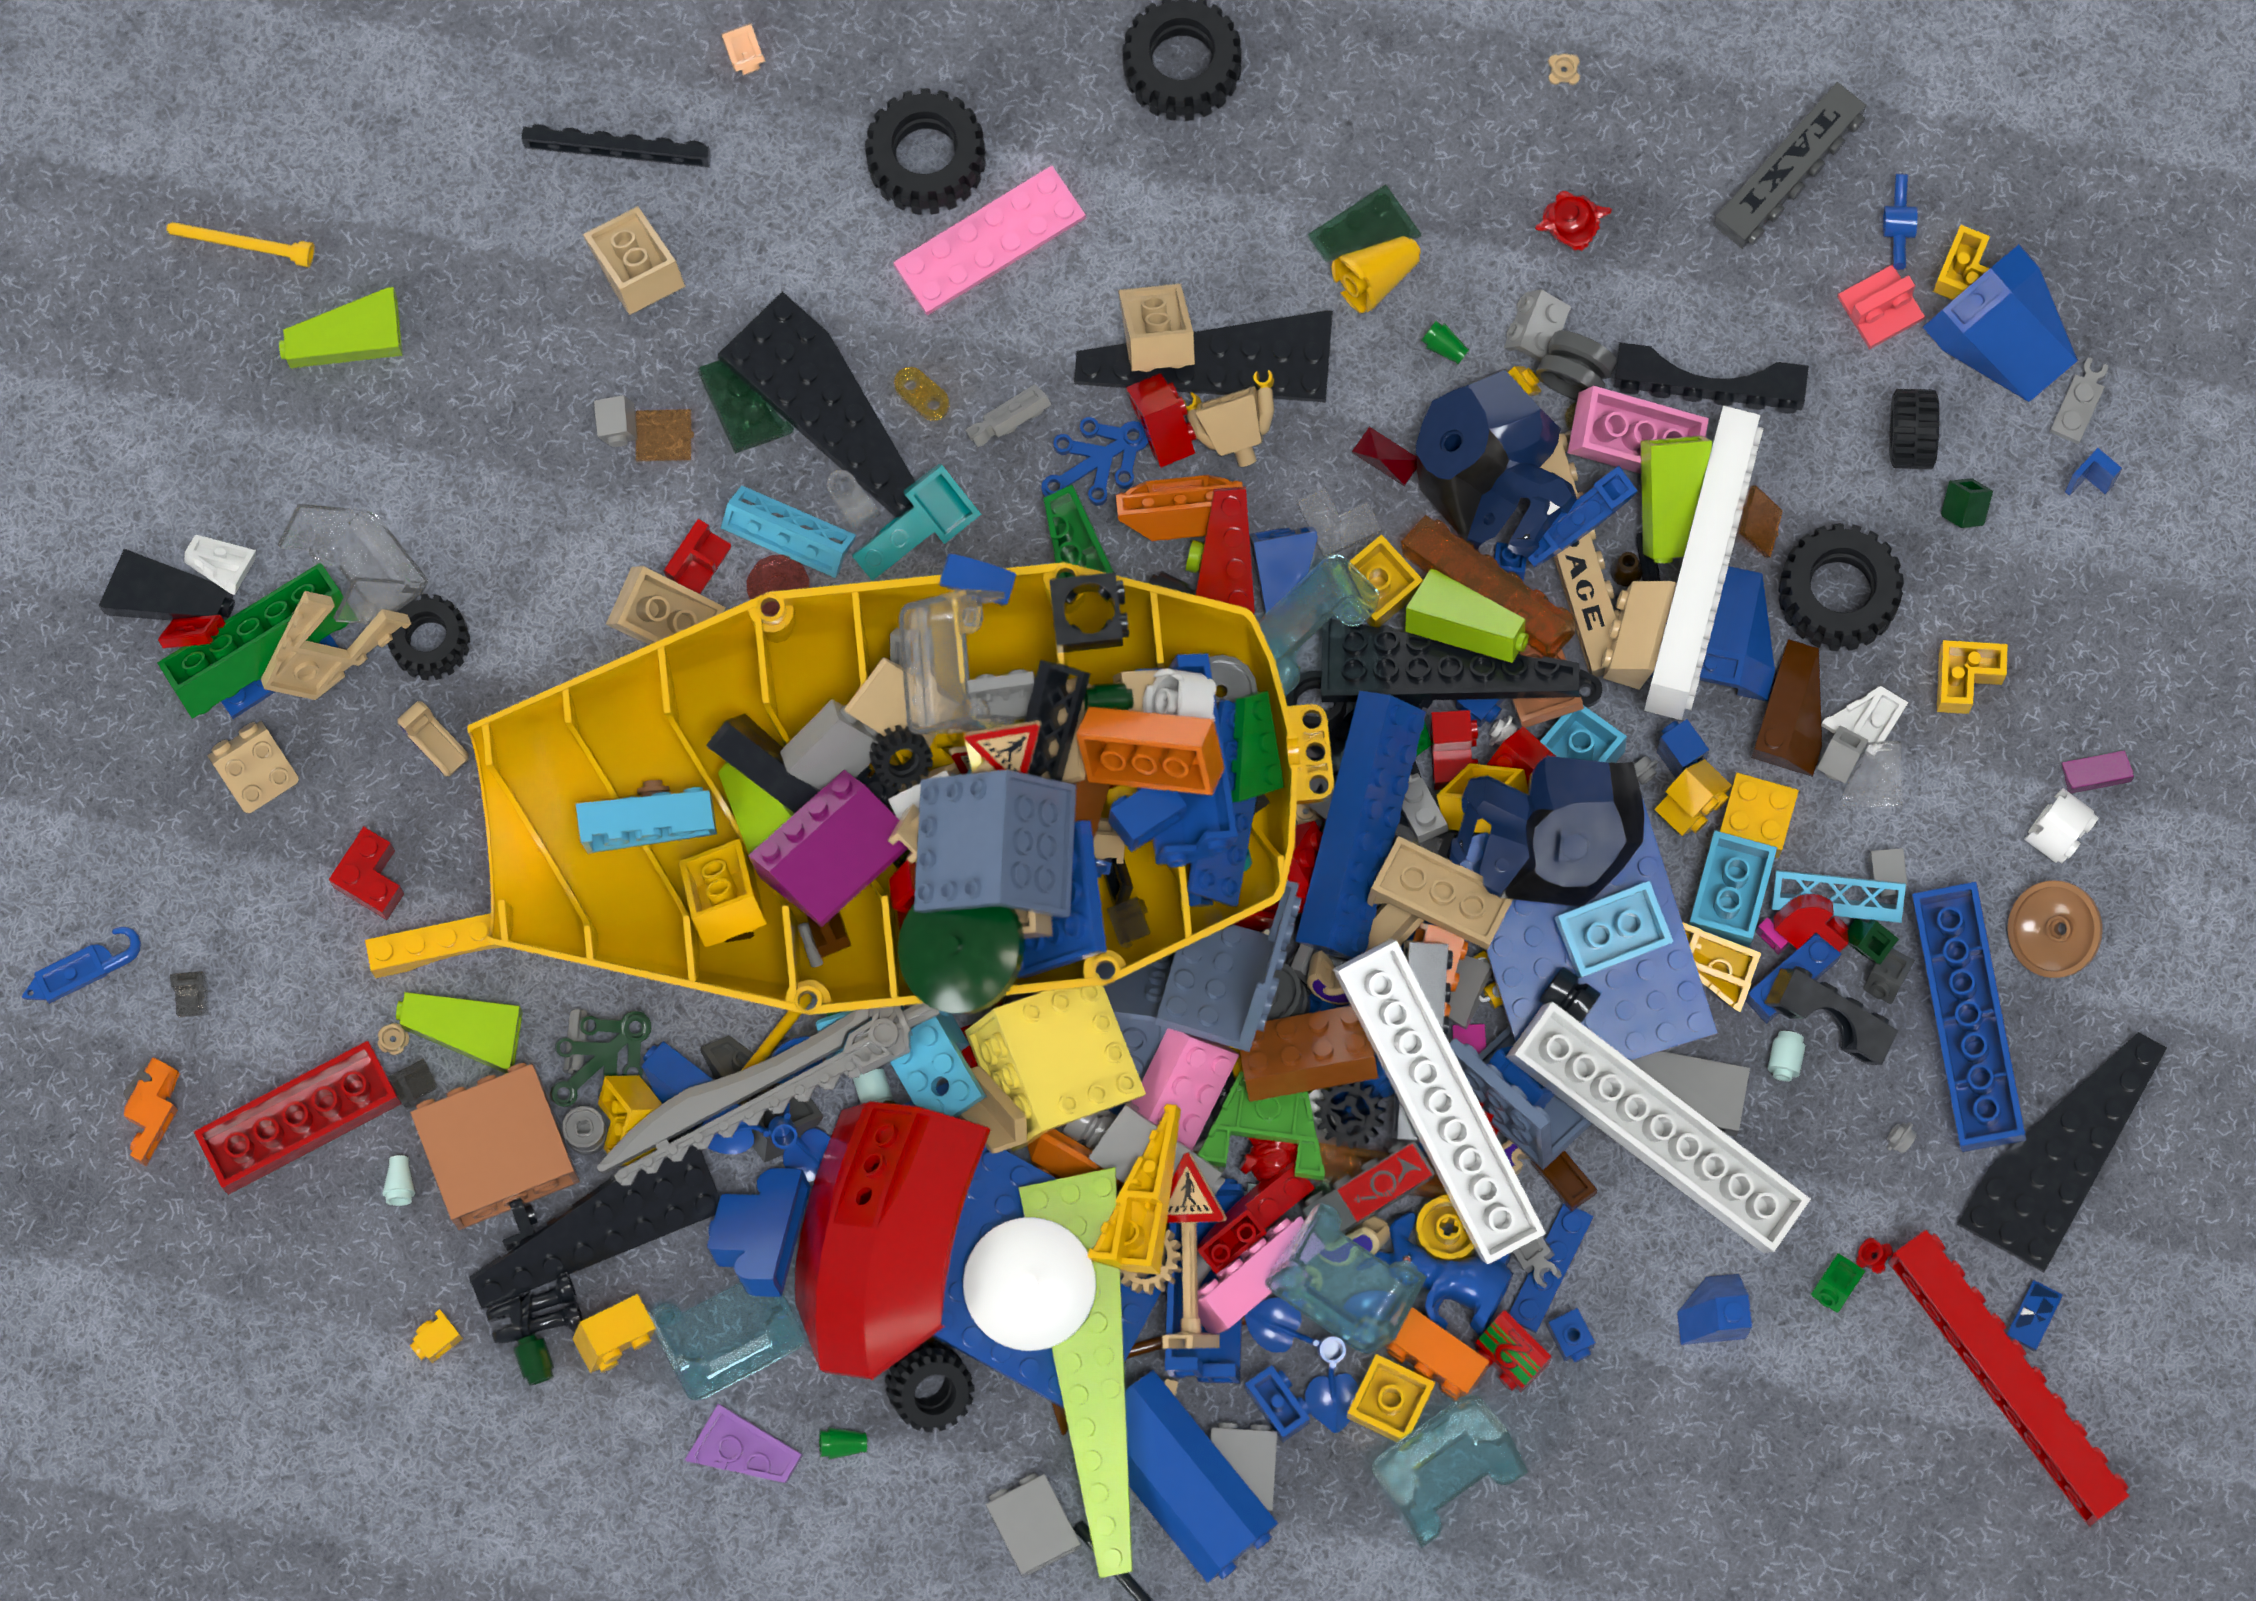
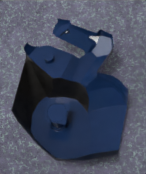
M1506 369L1469 382L1432 401L1421 425L1416 442L1417 474L1420 490L1473 550L1480 553L1478 550L1479 546L1488 539L1496 537L1517 508L1520 498H1529L1531 505L1507 547L1514 553L1523 555L1527 559L1539 548V541L1560 513L1568 514L1577 500L1572 484L1540 468L1553 454L1559 442L1561 428L1533 401Z
M1547 754L1544 759L1535 765L1529 776L1528 794L1488 775L1469 779L1462 795L1463 819L1458 837L1451 841L1449 858L1452 863L1459 866L1461 862L1466 860L1477 820L1483 818L1492 825L1479 869L1483 877V885L1489 893L1504 899L1583 906L1596 897L1624 869L1643 843L1645 814L1642 794L1633 762L1608 763L1554 757Z

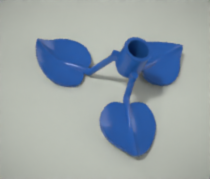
M801 1036L786 1041L775 1050L771 1058L810 1037ZM820 1059L777 1083L783 1084L819 1065L823 1060ZM789 1101L783 1116L773 1118L768 1128H764L759 1124L757 1126H748L743 1121L739 1124L733 1137L722 1138L720 1134H716L708 1149L723 1154L743 1153L753 1146L754 1135L752 1130H757L763 1133L764 1137L770 1136L776 1147L785 1149L783 1152L785 1168L802 1169L808 1181H815L818 1168L831 1138L826 1132L817 1128L806 1130L799 1138L794 1123L790 1119ZM737 1103L736 1105L705 1120L701 1127L721 1117L722 1115L738 1108L741 1105Z
M1366 1290L1352 1295L1346 1300L1341 1310L1343 1320L1350 1327L1345 1330L1340 1338L1326 1336L1318 1341L1297 1332L1296 1330L1302 1322L1301 1313L1292 1301L1280 1297L1269 1298L1257 1304L1245 1315V1322L1253 1339L1262 1348L1270 1352L1282 1353L1288 1351L1292 1346L1293 1337L1317 1346L1319 1357L1329 1362L1328 1377L1317 1376L1312 1379L1305 1390L1304 1399L1311 1410V1415L1330 1431L1338 1433L1350 1422L1347 1419V1413L1359 1390L1357 1382L1351 1375L1342 1373L1334 1376L1336 1363L1340 1362L1346 1354L1344 1343L1353 1331L1356 1338L1362 1343L1378 1344L1383 1342L1385 1336L1396 1322L1400 1298L1393 1293L1383 1290Z

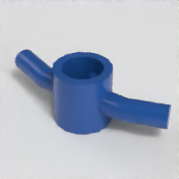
M1896 173L1894 206H1885L1883 213V237H1893V266L1897 270L1906 268V238H1916L1917 207H1907L1908 174Z

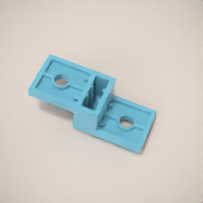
M939 1011L940 1015L911 1028L913 1032L911 1036V1052L890 1063L915 1106L957 1118L987 1096L960 1052L970 1044L952 1013ZM941 1078H946L949 1083V1090L945 1095L940 1096L937 1093L936 1085Z

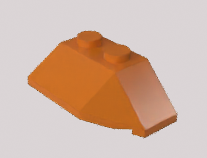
M1212 475L1145 481L1130 488L1125 493L1121 492L1116 495L1118 520L1151 541L1206 536L1214 489L1243 487L1240 481L1232 482L1226 478Z
M1055 1129L1047 1131L1027 1145L1032 1165L1056 1179L1104 1170L1088 1158L1093 1152L1092 1150ZM1117 1179V1190H1120L1124 1183Z

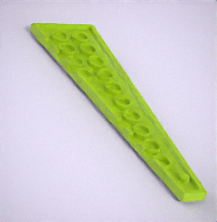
M1116 1167L1020 1187L1019 1192L1025 1218L1045 1219L1063 1226L1073 1233L1089 1252L1090 1248L1094 1249L1102 1233L1100 1229L1103 1223L1108 1222L1117 1205L1115 1202L1117 1198ZM1092 1261L1096 1274V1294L1089 1316L1077 1332L1064 1342L1053 1346L1052 1351L1099 1578L1132 1572L1133 1564L1121 1274L1119 1268Z

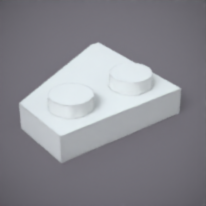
M195 535L185 551L184 563L230 594L235 595L255 561L256 550Z
M1880 686L1862 699L1847 705L1840 712L1825 718L1821 726L1835 734L1841 725L1868 739L1863 752L1874 758L1908 702Z

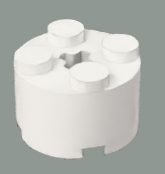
M1161 669L1153 675L1157 679L1153 686L1147 685L1143 698V712L1214 719L1215 723L1213 709L1216 684L1213 679H1208L1200 673L1173 669Z
M2064 788L2054 796L2057 798L2054 804H2048L2029 829V834L2024 838L2026 842L2055 863L2059 861L2061 864L2067 858H2070L2079 847L2080 842L2076 839L2081 838L2085 832L2088 833L2098 820V817L2094 815V810Z

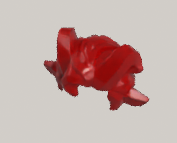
M1561 191L1556 195V202L1548 204L1544 209L1543 221L1536 225L1535 229L1540 232L1549 231L1559 242L1572 247L1575 251L1580 250L1582 252L1589 246V242L1593 240V237L1600 229V219L1611 214L1612 209L1610 207L1597 206L1584 195L1575 196L1567 191Z
M1247 1137L1253 1146L1250 1148L1249 1154L1244 1156L1245 1159L1242 1161L1239 1170L1244 1175L1251 1171L1259 1182L1264 1178L1268 1182L1292 1161L1296 1163L1298 1144Z

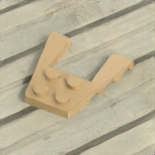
M305 591L261 678L263 687L266 690L316 700L345 677L344 671L352 665L359 666L368 659L366 654L377 645L384 647L393 640L391 634L401 626L407 629L411 625L410 619L407 614L382 609L347 650L306 641L335 605L330 596Z

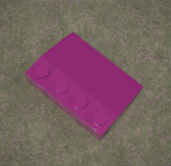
M843 770L748 856L761 880L822 927L909 848L900 840L893 845L888 841L899 819L863 783Z

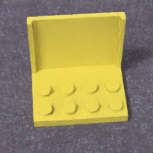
M1103 986L1044 991L994 1008L965 1030L978 1066L984 1069L992 1080L1026 1115L1027 1143L1011 1148L1012 1152L1026 1147L1051 1129L1146 1095Z

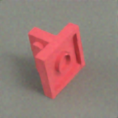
M1893 264L1839 293L1837 297L1869 349L1916 325L1925 318L1912 296L1915 284L1909 275L1901 279Z

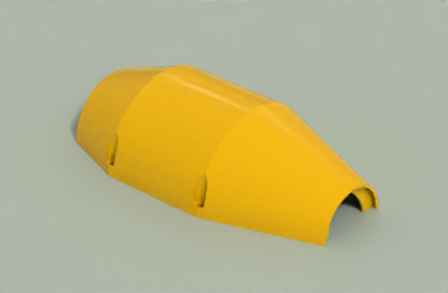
M1065 562L1003 568L1016 573L1008 604L1003 606L976 595L967 596L940 586L939 583L942 575L768 592L467 726L479 773L488 844L491 921L489 934L486 936V943L808 1015L924 1004L910 990L900 969L898 958L899 923L897 910L892 908L889 878L908 860L907 858L911 852L910 849H907L840 910L852 946L823 957V964L818 967H811L798 929V925L801 923H809L806 914L761 880L755 869V877L767 925L754 930V936L750 939L723 942L705 948L691 919L679 861L737 839L741 840L747 855H749L718 774L726 761L706 746L725 721L746 714L784 748L831 699L843 706L845 704L848 705L883 658L890 660V634L895 628L925 636V677L936 682L960 704L958 707L963 717L958 719L961 728L967 727L968 732L976 731L974 704L969 695L967 680H975L980 675L991 674L996 677L1008 675L1009 672L1014 670H1026L1028 672L1033 671L1036 678L1040 660L1061 663L1091 673L1088 683L1092 686L1094 684L1113 683V675L1120 672L1135 671L1136 669L1168 668L1176 655L1208 654L1209 657L1226 655L1237 658L1247 665L1254 675L1257 692L1268 691L1284 781V788L1265 793L1270 804L1253 815L1248 844L1252 865L1243 873L1238 906H1228L1213 901L1212 906L1202 908L1190 906L1187 888L1191 862L1181 867L1156 864L1153 839L1133 852L1125 845L1124 859L1133 884V890L1127 907L1120 911H1115L1104 875L1102 874L1100 878H1097L1102 903L1101 911L1106 936V952L1035 976L1016 978L1014 984L1005 995L1108 985L1251 916L1281 899L1285 891L1295 844L1296 807L1300 804L1326 801L1333 792L1334 779L1327 716L1323 708L1315 704L1287 706L1275 658L1256 617L1250 610L1116 576V581L1123 580L1125 604L1119 605L1120 614L1127 613L1129 637H1123V646L1057 653L1049 579H1057L1058 575L1063 572H1070L1074 577L1105 573ZM1084 592L1078 595L1073 604H1068L1065 617L1070 625L1074 624L1082 630V633L1092 634L1100 632L1108 619L1112 621L1115 611L1111 602H1106L1096 592ZM773 601L778 603L780 610L775 616L767 617L762 613V608L767 602ZM1069 674L1068 680L1077 678V676ZM1217 686L1215 695L1223 698L1226 696V692L1221 691V686ZM1308 713H1315L1320 717L1321 724L1315 729H1309L1303 724L1302 719ZM1316 745L1324 750V758L1317 762L1311 761L1306 755V750L1310 746ZM897 751L890 758V764L901 765L906 763L909 758L903 757L900 751ZM870 763L868 766L872 769V772L869 774V776L871 777L875 773V770L872 764ZM1315 778L1324 779L1328 785L1327 791L1322 794L1312 792L1309 787L1310 781ZM651 780H662L663 786H669L671 794L684 793V790L688 788L703 787V791L709 790L712 795L717 829L716 835L590 854L587 853L581 843L576 810L577 803L641 797V795L637 794V789L643 787V782ZM1107 799L1101 818H1109L1110 806ZM891 807L889 810L895 815V813H894V811H893V809H892V807ZM1103 963H1110L1115 968V974L1112 978L1103 980L1096 974L1097 967ZM808 993L815 994L818 1000L813 1009L805 1010L800 1007L799 1000L801 996Z

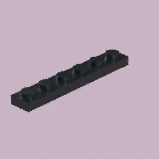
M540 124L532 125V127H523L521 139L526 149L710 168L711 163L709 146H705L704 143L699 141H687L684 144L674 143L673 140L664 137L646 140L635 134L617 137L605 131H595L593 134L581 133L580 130L575 128H563V131L551 130L548 126Z

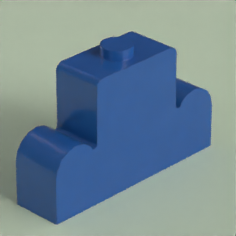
M773 1168L764 1171L757 1180V1188L760 1195L723 1194L720 1197L715 1218L709 1224L707 1247L717 1266L734 1267L743 1288L749 1295L782 1297L811 1188L802 1169Z

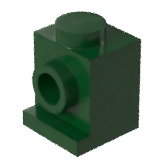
M1856 918L1847 930L1848 945L1865 958L1879 965L1899 940L1876 920H1870L1866 923Z

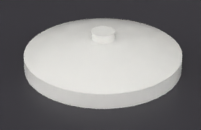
M1019 1218L993 1228L974 1247L964 1272V1297L973 1320L991 1339L1013 1349L1026 1351L1043 1350L1064 1342L1083 1325L1089 1316L1095 1300L1096 1274L1092 1260L1087 1258V1249L1069 1230L1045 1219Z

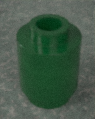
M1125 683L1094 684L1091 688L1086 689L1084 697L1085 713L1089 707L1128 710L1133 708L1134 703L1132 689H1127Z
M531 1335L518 1340L519 1346L513 1350L523 1379H527L529 1386L552 1379L554 1377L552 1372L554 1365L545 1339H537L536 1335Z

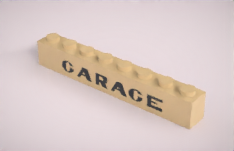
M1565 433L1559 434V442L1553 454L1540 468L1572 484L1578 499L1584 494L1583 492L1577 493L1574 482L1578 481V475L1574 463H1568L1565 452H1568L1569 446ZM1593 529L1580 540L1554 556V561L1588 672L1599 677L1604 675L1605 667L1601 666L1606 648L1611 649L1613 638L1609 637V631L1613 620H1618L1620 612L1619 610L1614 611L1610 599H1614V592L1610 580L1604 581L1601 570L1605 569V563L1601 551H1595L1592 540L1596 539L1595 529Z

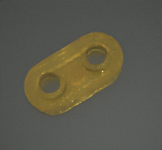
M906 367L896 374L894 379L896 393L921 416L930 421H937L947 415L950 408L948 395L922 371L915 367ZM908 381H913L917 385L914 389L908 390L905 388V384ZM932 401H937L940 406L936 410H931L928 404Z

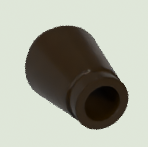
M1625 552L1613 562L1611 576L1617 584L1630 586L1633 581L1641 579V564L1634 553ZM1630 564L1632 565V567H1626L1624 565Z

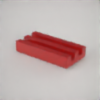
M221 615L173 619L160 635L158 642L162 648L210 644L213 641L211 636H217L219 633L217 628H223L226 623Z

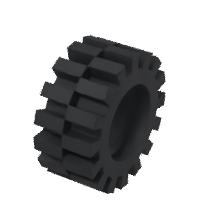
M895 725V732H892L889 727L885 729L887 734L885 737L880 733L876 736L878 744L872 742L871 749L873 752H869V757L880 781L885 782L886 786L890 788L894 784L896 789L902 790V784L905 783L907 789L912 788V781L915 780L917 784L921 783V774L926 777L930 772L927 767H932L933 765L931 759L933 754L919 730L916 729L914 731L912 726L906 725L904 731L901 725ZM902 749L913 751L912 757L906 763L901 765L890 764V758L897 751Z

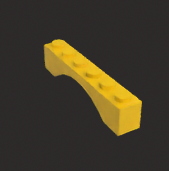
M491 913L365 940L370 970L375 978L408 972L432 962L462 954L502 948L504 946L486 943V936H488L490 930Z

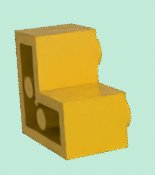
M1960 225L1933 292L1954 300L1990 268L1979 263L1990 236Z
M1943 640L1939 649L1937 712L1969 714L1973 706L1974 683L2002 685L2007 675L2008 644Z
M1704 759L1686 768L1665 791L1668 795L1654 810L1681 836L1691 831L1696 834L1708 822L1705 816L1713 810L1717 811L1728 800L1729 797L1726 793L1732 785Z
M640 1075L605 1076L598 1105L611 1120L603 1148L608 1154L641 1120L662 1105ZM654 1147L653 1149L637 1156L636 1158L622 1164L621 1166L630 1165L637 1159H641L649 1155L657 1148Z
M636 1294L579 1322L572 1340L590 1373L598 1369L603 1373L619 1364L617 1360L620 1359L624 1350L630 1347L637 1350L652 1341L650 1337L653 1336L656 1327L639 1295Z

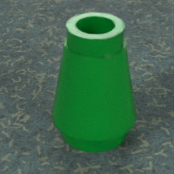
M1435 321L1421 340L1427 345V349L1457 364L1461 362L1470 350L1445 323L1442 325L1438 321Z
M831 1427L819 1432L820 1457H828V1460L867 1452L866 1433Z

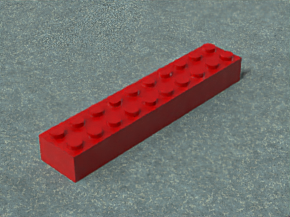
M1924 1230L1894 1252L1888 1262L2079 1515L2091 1527L2129 1497L2126 1492L2129 1489L2128 1485L2118 1473L2112 1474L2106 1466L2108 1459L2101 1449L2097 1446L2093 1448L2085 1437L2088 1434L2082 1424L2077 1419L2074 1421L2070 1419L2064 1411L2067 1409V1406L2063 1399L2056 1392L2051 1394L2045 1386L2047 1380L2040 1369L2036 1366L2031 1367L2024 1358L2027 1354L2021 1344L2015 1339L2013 1341L2009 1339L2004 1332L2006 1326L2002 1319L1996 1313L1991 1315L1983 1305L1986 1300L1982 1293L1975 1286L1970 1288L1963 1278L1966 1274L1956 1260L1950 1261L1943 1252L1946 1248L1936 1234L1930 1235L1927 1230Z

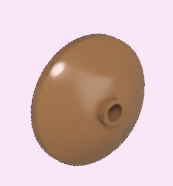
M2044 881L2031 886L2016 900L2008 919V938L2016 958L2028 970L2044 977L2061 978L2081 971L2093 960L2102 940V919L2095 902L2083 889L2065 881ZM2061 923L2066 925V933L2064 935L2060 934L2058 930Z

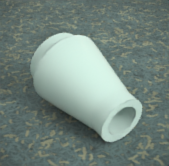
M396 1155L389 1158V1167L382 1193L386 1197V1203L389 1205H408L412 1203V1197L415 1195L409 1168V1158L407 1156Z

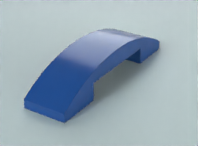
M1620 466L1594 483L1595 487L1578 498L1568 514L1560 513L1539 541V548L1528 557L1534 568L1587 535L1638 493V490Z

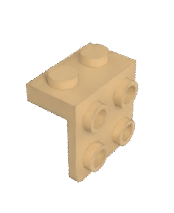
M262 721L257 724L255 722L247 724L239 730L238 733L240 735L231 741L223 740L211 749L212 753L207 755L245 813H252L298 782L297 774Z

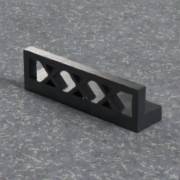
M1040 660L1024 723L1041 722L1028 775L1042 777V774L1048 771L1051 780L1062 782L1091 673L1061 663ZM1069 674L1078 677L1075 690L1070 694L1066 688ZM1065 707L1068 714L1066 723L1060 726L1057 719L1058 714ZM1057 739L1059 750L1057 755L1051 758L1049 747L1051 742Z

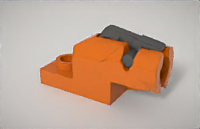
M155 1058L145 1063L123 1092L127 1100L124 1109L125 1118L144 1128L143 1133L139 1132L134 1137L130 1145V1150H132L130 1156L144 1166H147L178 1111L172 1103L166 1101V1098H171L180 1073Z

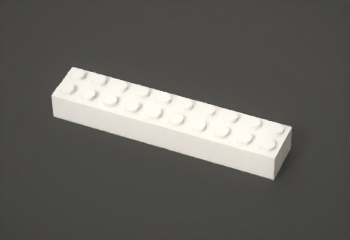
M1727 406L1722 408L1644 711L1682 720L1684 710L1692 709L1763 428L1757 427L1760 418L1759 414Z
M1389 939L1334 968L1333 971L1481 1261L1490 1264L1546 1234L1398 942Z
M1554 1002L1541 1006L1506 1055L1507 1059L1545 1088L1549 1089L1562 1101L1762 1253L1774 1252L1811 1200Z

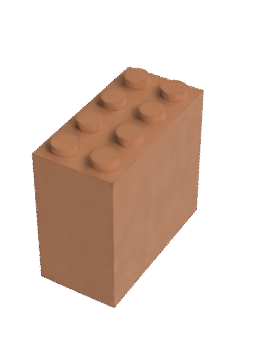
M526 1063L514 1065L507 1070L508 1073L497 1078L495 1075L486 1076L477 1081V1086L467 1090L465 1087L453 1089L446 1094L447 1098L436 1102L434 1099L423 1101L416 1105V1110L410 1112L449 1216L458 1230L511 1210L509 1203L520 1198L527 1204L580 1182L540 1076L533 1064L526 1065Z

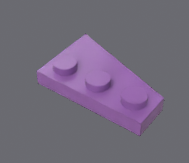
M717 1404L684 1461L787 1483L803 1454L723 1405Z

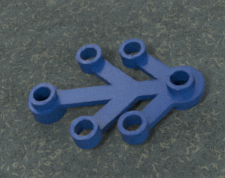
M1093 417L1084 418L1080 423L1081 434L1085 438L1100 436L1115 440L1106 447L1073 441L1067 434L1056 436L1053 442L1056 453L1059 455L1070 453L1089 458L1060 476L1050 475L1046 477L1041 485L1044 498L1070 486L1097 468L1094 485L1089 489L1088 496L1089 501L1093 505H1103L1108 497L1106 487L1112 459L1123 451L1122 466L1115 473V483L1122 489L1131 487L1134 483L1133 467L1136 453L1143 450L1148 444L1144 428L1140 422L1130 421L1120 428L1098 424V421ZM1091 423L1095 426V430L1087 432L1084 430V426ZM1130 432H1137L1139 434L1137 440H1130L1127 436ZM1065 440L1069 443V446L1065 449H1060L1057 444L1059 441ZM1121 474H1128L1130 476V480L1126 483L1119 481L1118 478ZM1056 482L1060 485V488L1057 491H1051L1048 488L1049 484ZM1095 491H1101L1104 496L1097 500L1092 497V494Z

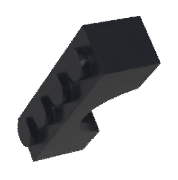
M1795 966L1794 969H1780L1764 1004L1789 1019H1805L1818 1009L1827 1011L1839 1025L1842 1037L1841 1050L1867 1065L1883 1064L1898 1032L1897 1029L1888 1025L1889 1020L1886 1017L1873 1012L1871 1014L1863 1010L1864 1005L1861 1002L1850 997L1843 998L1837 994L1838 989L1826 982L1819 983L1811 978L1813 974L1802 967Z

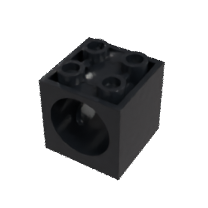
M1116 572L1049 579L1057 653L1123 646V637H1129L1127 613L1120 614L1119 605L1125 604L1123 580L1116 581ZM1096 592L1106 602L1110 601L1115 611L1112 621L1108 619L1100 632L1092 634L1082 633L1080 628L1068 623L1065 617L1068 604H1073L1079 594Z

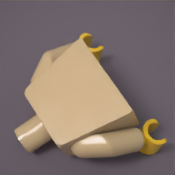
M1268 370L1269 378L1266 382H1259L1258 372L1254 373V381L1258 388H1260L1258 390L1253 386L1201 403L1199 396L1191 392L1193 402L1190 406H1186L1188 411L1186 416L1195 432L1196 439L1209 449L1216 450L1220 456L1234 452L1239 467H1245L1257 461L1252 446L1262 443L1264 434L1270 430L1274 414L1273 390L1270 389L1274 384V377L1270 370Z

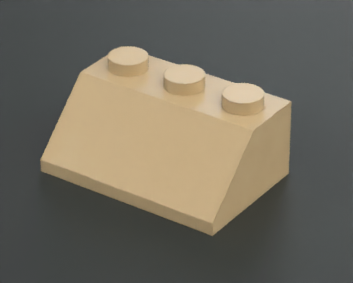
M1633 581L1626 591L1621 590L1616 608L1621 609L1618 620H1613L1609 631V637L1613 638L1611 649L1606 648L1601 662V666L1605 667L1603 679L1640 690L1654 672L1676 582Z

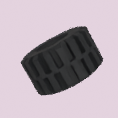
M1896 389L1892 396L1890 411V462L1893 468L1933 469L1938 454L1939 397L1935 390Z
M421 594V600L417 601L412 596L408 598L409 604L406 606L401 602L397 609L399 613L408 615L411 625L407 629L401 626L391 634L393 640L387 643L399 667L403 671L406 670L410 676L416 678L419 675L422 680L429 681V676H434L435 680L442 679L441 674L446 671L448 675L453 674V667L455 665L461 667L464 663L462 656L468 655L469 648L467 643H470L468 627L458 608H455L448 599L444 602L441 596L435 594L433 599H430L428 594ZM426 623H437L446 629L445 639L436 649L424 652L411 647V636L419 626Z
M925 1341L920 1347L915 1348L896 1364L888 1368L892 1374L886 1375L885 1382L888 1385L885 1388L887 1396L901 1419L907 1425L910 1423L913 1429L919 1431L923 1427L925 1432H933L934 1427H937L939 1431L946 1430V1424L951 1423L954 1426L958 1423L956 1418L959 1415L964 1417L967 1414L966 1404L972 1405L974 1398L970 1393L975 1391L974 1384L971 1381L973 1379L971 1373L960 1357L947 1345L943 1347L941 1343L933 1342L932 1346H930ZM932 1375L945 1376L944 1384L938 1393L924 1399L914 1397L916 1388L923 1379Z

